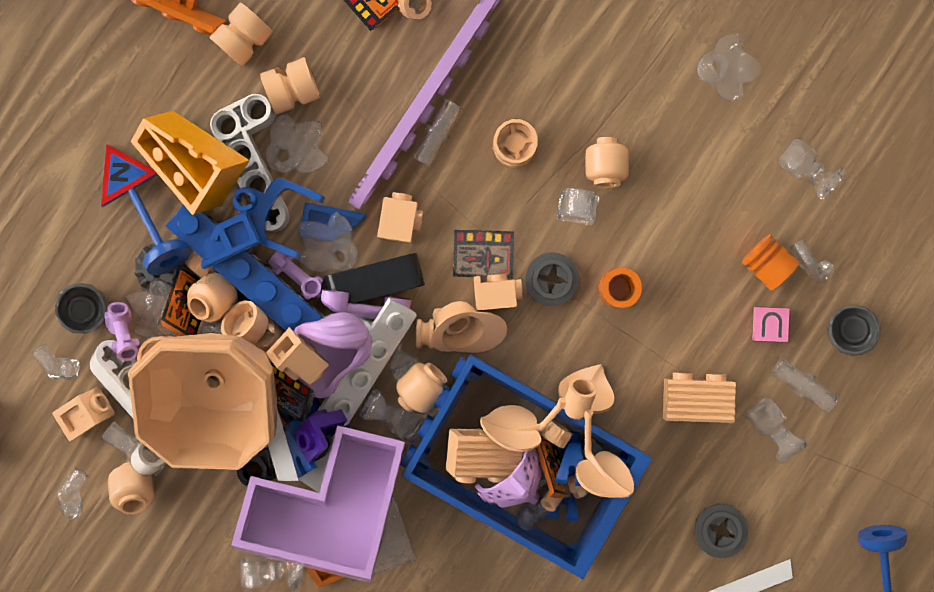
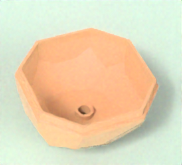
M208 333L161 338L128 371L136 439L171 468L239 470L275 439L277 428V392L273 368L264 351L239 336ZM210 376H216L220 381H215Z

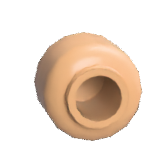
M598 138L597 144L589 146L585 152L586 178L594 182V186L598 188L619 187L621 181L626 180L629 175L628 148L617 143V138Z
M216 272L209 273L195 282L188 289L187 293L189 311L197 319L209 323L221 319L238 302L235 286L220 273Z
M428 362L426 365L416 363L398 380L396 389L399 397L397 400L410 413L414 410L422 414L428 413L435 407L434 404L443 388H447L445 385L447 378L432 363Z
M131 462L124 463L115 468L108 478L111 505L124 514H137L146 509L154 498L152 474L142 475L134 470Z

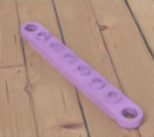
M481 0L477 4L367 170V175L358 184L360 188H355L348 203L361 210L382 178L388 180L398 166V163L394 160L401 150L407 152L415 141L417 135L413 132L419 122L426 124L433 114L435 107L431 104L437 95L444 96L454 81L450 77L457 66L462 69L470 58L472 51L468 48L474 39L481 40L491 25L487 20L500 0Z

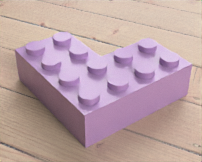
M337 425L319 493L251 476L231 546L238 551L371 583L405 442Z

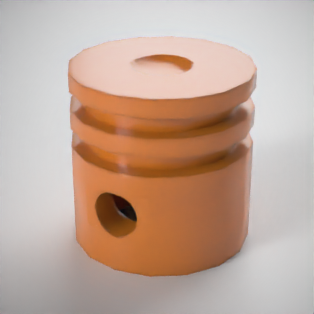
M768 234L748 252L741 263L744 266L748 264L747 269L749 271L754 270V275L772 291L793 273L799 265V261L789 254L783 246L778 247L779 242L777 240L772 241L773 236Z
M621 267L609 270L599 280V296L610 307H630L641 296V279L637 273L628 268Z

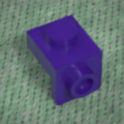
M326 409L319 410L310 415L293 433L297 446L303 452L307 462L315 461L328 447L326 438H330L335 434L337 425L343 426L347 422L342 409L328 412Z

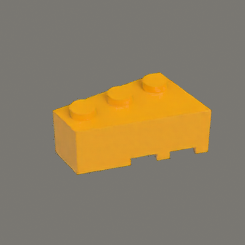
M174 111L143 118L131 140L135 148L192 215L221 206L250 161Z

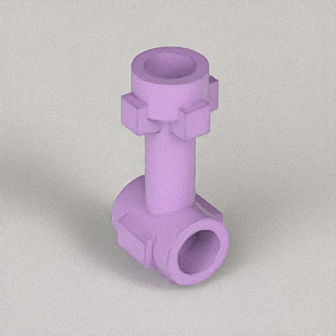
M276 251L268 262L273 267L271 270L277 275L284 272L299 284L302 290L301 295L305 299H321L322 290H325L324 280L320 276L310 277L292 262L293 257Z
M113 302L108 306V311L104 313L105 326L117 338V341L112 342L114 354L117 353L118 358L122 361H130L137 357L140 348L138 338L131 339L128 325L131 324V311L125 303Z

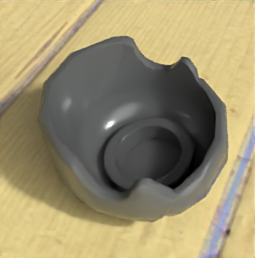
M76 283L67 286L59 293L54 310L62 327L71 333L87 334L101 326L105 320L104 313L107 312L108 308L102 291L92 284Z
M853 304L840 308L835 312L828 325V335L831 344L840 353L850 356L864 355L875 347L881 333V327L876 315L867 307Z

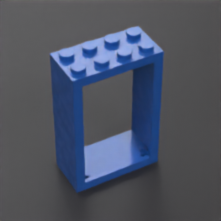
M472 353L469 354L467 359L461 356L451 374L456 378L451 388H443L434 404L439 408L434 417L428 414L417 435L422 437L418 446L411 443L400 465L405 467L402 477L577 577L584 579L631 495L625 498L602 497L576 544L571 542L567 546L496 504L490 505L487 501H483L475 492L429 467L432 462L426 460L472 378L478 381L481 375L548 413L558 403ZM561 409L555 416L585 433L584 417L581 419L570 418L565 413V409ZM591 422V437L620 453V459L630 471L635 490L652 458L639 448Z

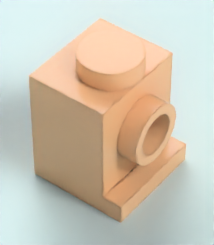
M507 274L487 276V282L481 283L480 276L473 277L476 310L517 307V300L523 299L521 279L507 280Z
M290 328L266 352V355L278 370L284 371L294 381L300 377L309 385L317 381L329 365L313 346Z

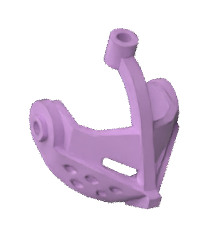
M537 448L525 451L523 459L513 473L492 488L488 486L484 488L480 483H477L475 488L478 490L477 494L482 500L487 501L490 505L497 503L501 508L526 502L535 505L540 498L537 488L543 472L542 466L539 463Z

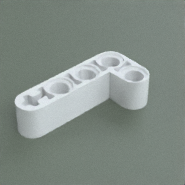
M260 94L249 95L218 110L212 116L210 126L215 138L236 152L241 148H249L251 152L250 161L237 180L239 187H250L251 182L255 178L260 177L266 183V188L263 192L265 193L268 186L274 180L251 135L271 125L276 114L270 101ZM259 103L265 104L266 114L264 117L257 120L252 119L250 114L252 107ZM234 118L236 121L235 130L231 134H223L221 132L222 122L225 119ZM249 194L244 195L247 204H251L252 201ZM280 195L272 207V210L280 211V215L276 217L277 223L274 224L267 221L266 230L270 232L282 231L287 227L290 220L289 211Z
M106 340L101 342L96 348L90 361V369L133 418L130 390L124 386L123 380L129 379L128 371L137 361L135 359L130 361L120 360L117 353L114 354L112 349V342L115 341ZM109 357H111L114 361L109 360L105 362L102 358L108 359ZM122 369L118 376L114 374L115 372L118 373L119 370ZM143 443L138 445L131 457V464L134 470L142 475H151L166 464L157 455V462L151 463L145 460L142 451L150 449Z

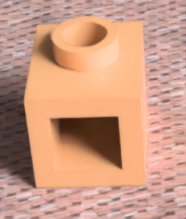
M392 192V198H383L377 235L379 239L412 244L414 230H421L423 211L418 210V203L412 201V195Z

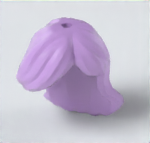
M346 312L330 314L319 321L303 323L294 330L295 333L313 346L329 364L323 371L322 376L311 385L302 378H298L299 381L311 388L310 396L316 398L329 397L335 393L345 375L363 365L367 361L372 349V336L367 326L360 318Z

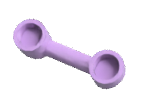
M322 290L321 302L336 313L346 312L358 318L376 319L383 307L348 303L349 293ZM385 296L384 304L388 298H391L408 308L411 307V299Z

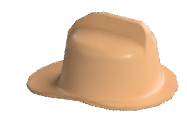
M452 302L443 308H436L433 311L432 316L435 330L432 333L431 342L433 347L439 351L485 352L498 346L507 335L508 328L504 319L492 313L478 312L467 302Z

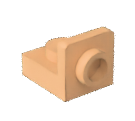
M95 387L78 395L52 414L70 442L97 424L115 415V412L99 387Z

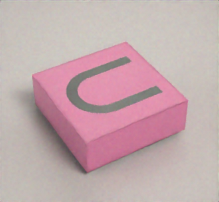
M754 307L752 340L788 342L790 309Z

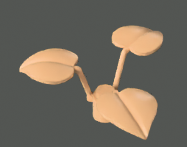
M601 364L581 369L564 378L558 387L560 398L557 405L539 424H537V419L531 411L517 405L502 406L493 410L487 416L481 417L480 424L483 430L495 443L503 448L517 452H525L537 448L541 443V436L538 431H543L561 409H565V413L570 418L581 419L584 417L585 457L588 460L580 461L576 467L578 482L586 491L597 496L609 498L632 496L634 482L625 463L608 451H601L595 456L591 451L593 414L608 411L614 403V393L606 379Z

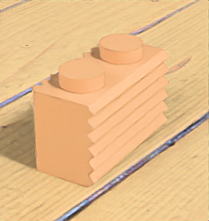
M673 373L672 379H664L663 419L666 421L734 423L736 382L727 381L726 374H706V380L693 379V373Z
M449 429L446 470L458 482L474 483L476 482V477L488 478L491 482L500 483L513 473L522 460L523 452L501 447L482 429Z

